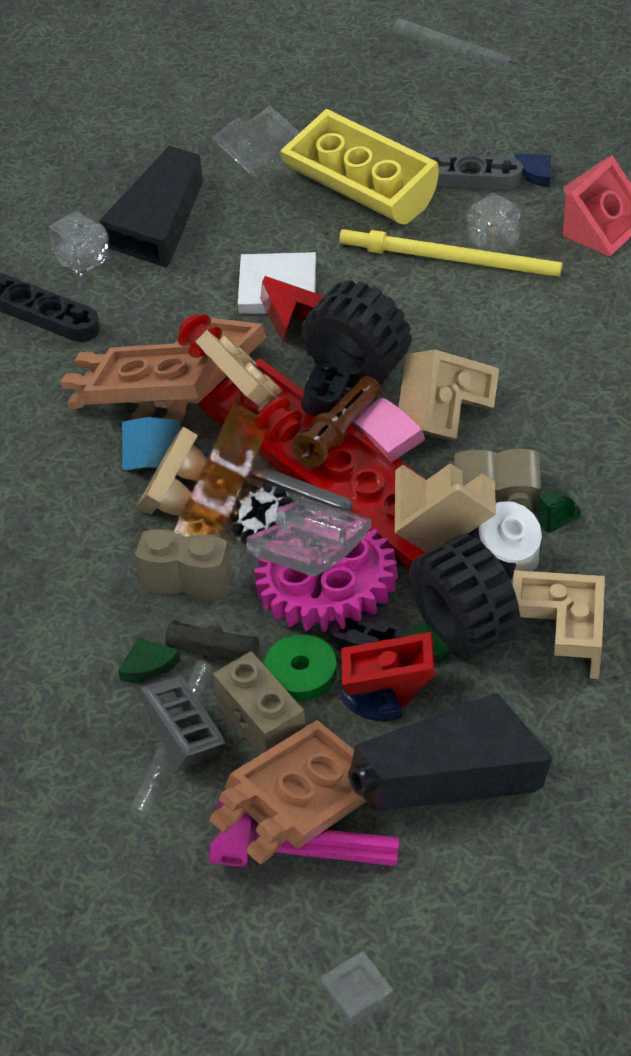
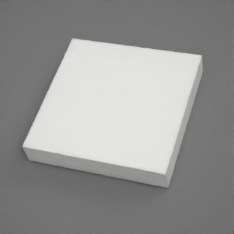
M316 252L241 254L238 313H267L260 299L264 276L315 293Z

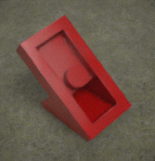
M264 276L260 299L279 337L285 342L293 319H300L303 323L306 316L324 296Z
M431 632L341 648L342 686L347 696L392 688L400 707H404L435 675L434 642Z

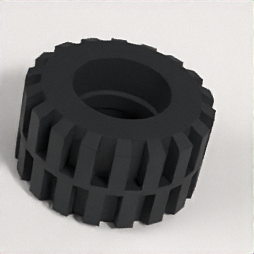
M352 280L344 281L343 284H335L306 316L301 327L303 330L301 337L302 341L307 345L305 350L308 355L312 356L315 365L332 363L348 371V385L354 387L363 376L373 377L381 385L410 349L409 345L412 342V336L409 334L411 331L410 324L404 320L405 314L402 309H398L394 305L395 301L383 295L380 289L376 287L372 289L364 282L359 281L355 284Z
M461 534L412 561L410 581L417 607L425 623L448 646L454 656L460 657L463 660L471 659L518 632L521 617L513 585L501 563L480 540L473 538L469 534Z

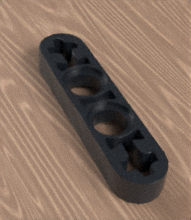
M0 272V312L77 342L92 340L99 334L98 314L91 307ZM19 298L30 299L29 301L21 304L12 303L13 301ZM48 310L60 311L58 314L52 316L42 315L44 312Z

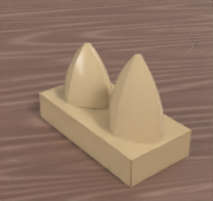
M185 427L180 430L172 440L136 506L137 509L150 515L156 509H159L168 514L181 517H193L202 513L194 495L184 484L175 478L177 475L185 479L202 480L213 475L207 458L202 451L193 445L198 436L197 434Z

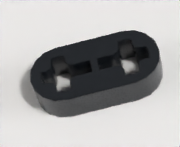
M332 363L317 364L305 384L301 400L302 409L315 417L321 413H328L345 395L349 380L348 371Z
M361 612L362 621L355 622L349 617L345 618V629H340L336 621H330L328 625L331 643L340 653H342L341 648L407 636L402 626Z

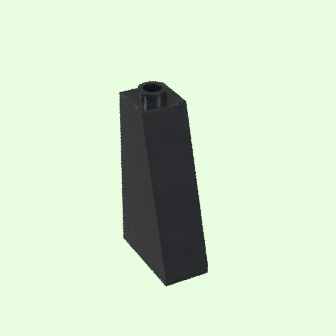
M168 146L99 220L104 247L167 268L171 263L203 183L200 155Z
M494 693L355 745L348 778L355 793L362 796L375 812L532 793L543 788L553 757L498 693Z

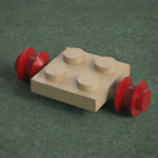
M207 314L192 315L186 318L179 327L178 343L183 347L190 346L189 355L192 358L210 357L249 399L259 405L256 427L259 430L270 428L268 433V440L270 442H287L292 439L300 430L301 425L299 423L302 414L298 410L288 412L290 401L285 397L278 398V395L282 392L280 387L255 366L256 362L241 347L238 348L226 335L222 336V329L219 326L210 327L211 318Z

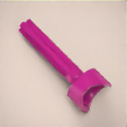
M217 798L216 810L224 805L219 798ZM245 812L232 828L224 833L221 831L210 843L209 864L247 868L249 854L246 853L249 844L261 836L256 832L259 823ZM326 829L299 849L286 840L276 853L396 866L399 838Z

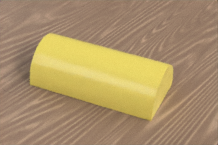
M325 109L280 151L282 161L288 168L399 224H408L425 210L438 182V162L328 109Z

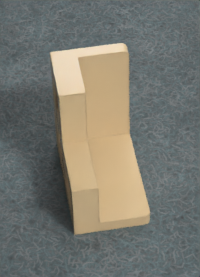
M439 350L406 354L398 408L422 429L423 434L447 440L457 439L461 403L479 408H494L499 368Z
M451 463L427 480L404 465L395 470V533L426 553L461 534H468L496 515L495 481L483 473L463 486V471Z
M514 570L513 588L519 604L520 617L555 619L554 656L591 658L590 679H599L603 637L605 576Z

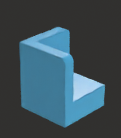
M145 417L122 422L123 470L157 469L172 440L180 432V420Z

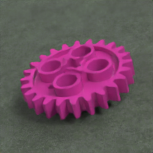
M326 519L323 527L318 528L310 521L308 522V530L303 532L295 526L292 527V537L288 538L279 534L277 536L279 546L266 545L267 556H259V568L254 569L258 598L262 599L264 610H272L273 619L275 620L286 617L288 627H292L298 621H302L304 631H308L314 623H320L322 632H326L330 621H336L340 629H345V618L347 617L352 618L355 622L362 621L361 612L363 611L374 615L377 614L376 603L387 604L389 602L388 592H395V579H398L395 551L389 548L388 539H379L377 529L365 533L364 523H359L351 529L348 526V519H344L338 526H332L331 520Z

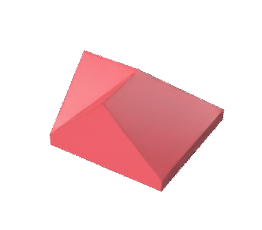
M613 155L605 158L563 187L566 195L563 236L607 256H612L631 237V183Z

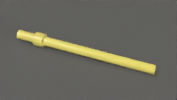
M342 229L339 238L340 244L367 248V251L371 253L383 254L384 251L554 277L561 276L563 262L387 236V232L377 230L365 233Z

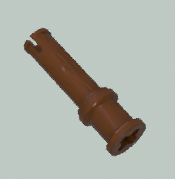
M370 376L361 377L359 382L328 413L318 414L312 420L310 429L307 432L299 433L294 438L292 448L296 457L303 464L310 467L320 466L327 459L328 451L331 448L339 447L345 440L346 429L380 396L382 389L379 382ZM314 448L315 452L310 454L309 452Z

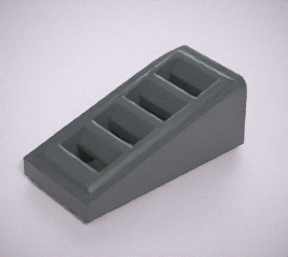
M182 676L139 689L138 693L176 772L212 761L220 756L226 743L220 731ZM174 691L177 698L161 703L157 696ZM178 707H182L184 711L173 716H170V714L167 712L168 710L175 709ZM189 721L190 727L181 730L178 728L177 724ZM196 735L198 741L188 743L186 738Z

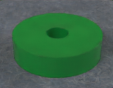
M298 634L285 637L277 641L268 650L264 659V666L295 701H308L320 697L333 686L337 677V660L334 650L326 641L312 635ZM298 665L307 666L303 670L294 669Z

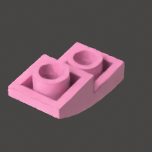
M380 398L368 406L359 418L351 424L365 434L390 462H393L425 440L422 429L400 408L384 398Z

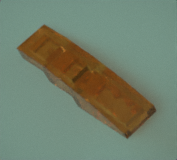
M233 403L173 530L174 532L184 537L196 534L219 537L239 491L247 479L267 429L259 430L256 427L257 414Z

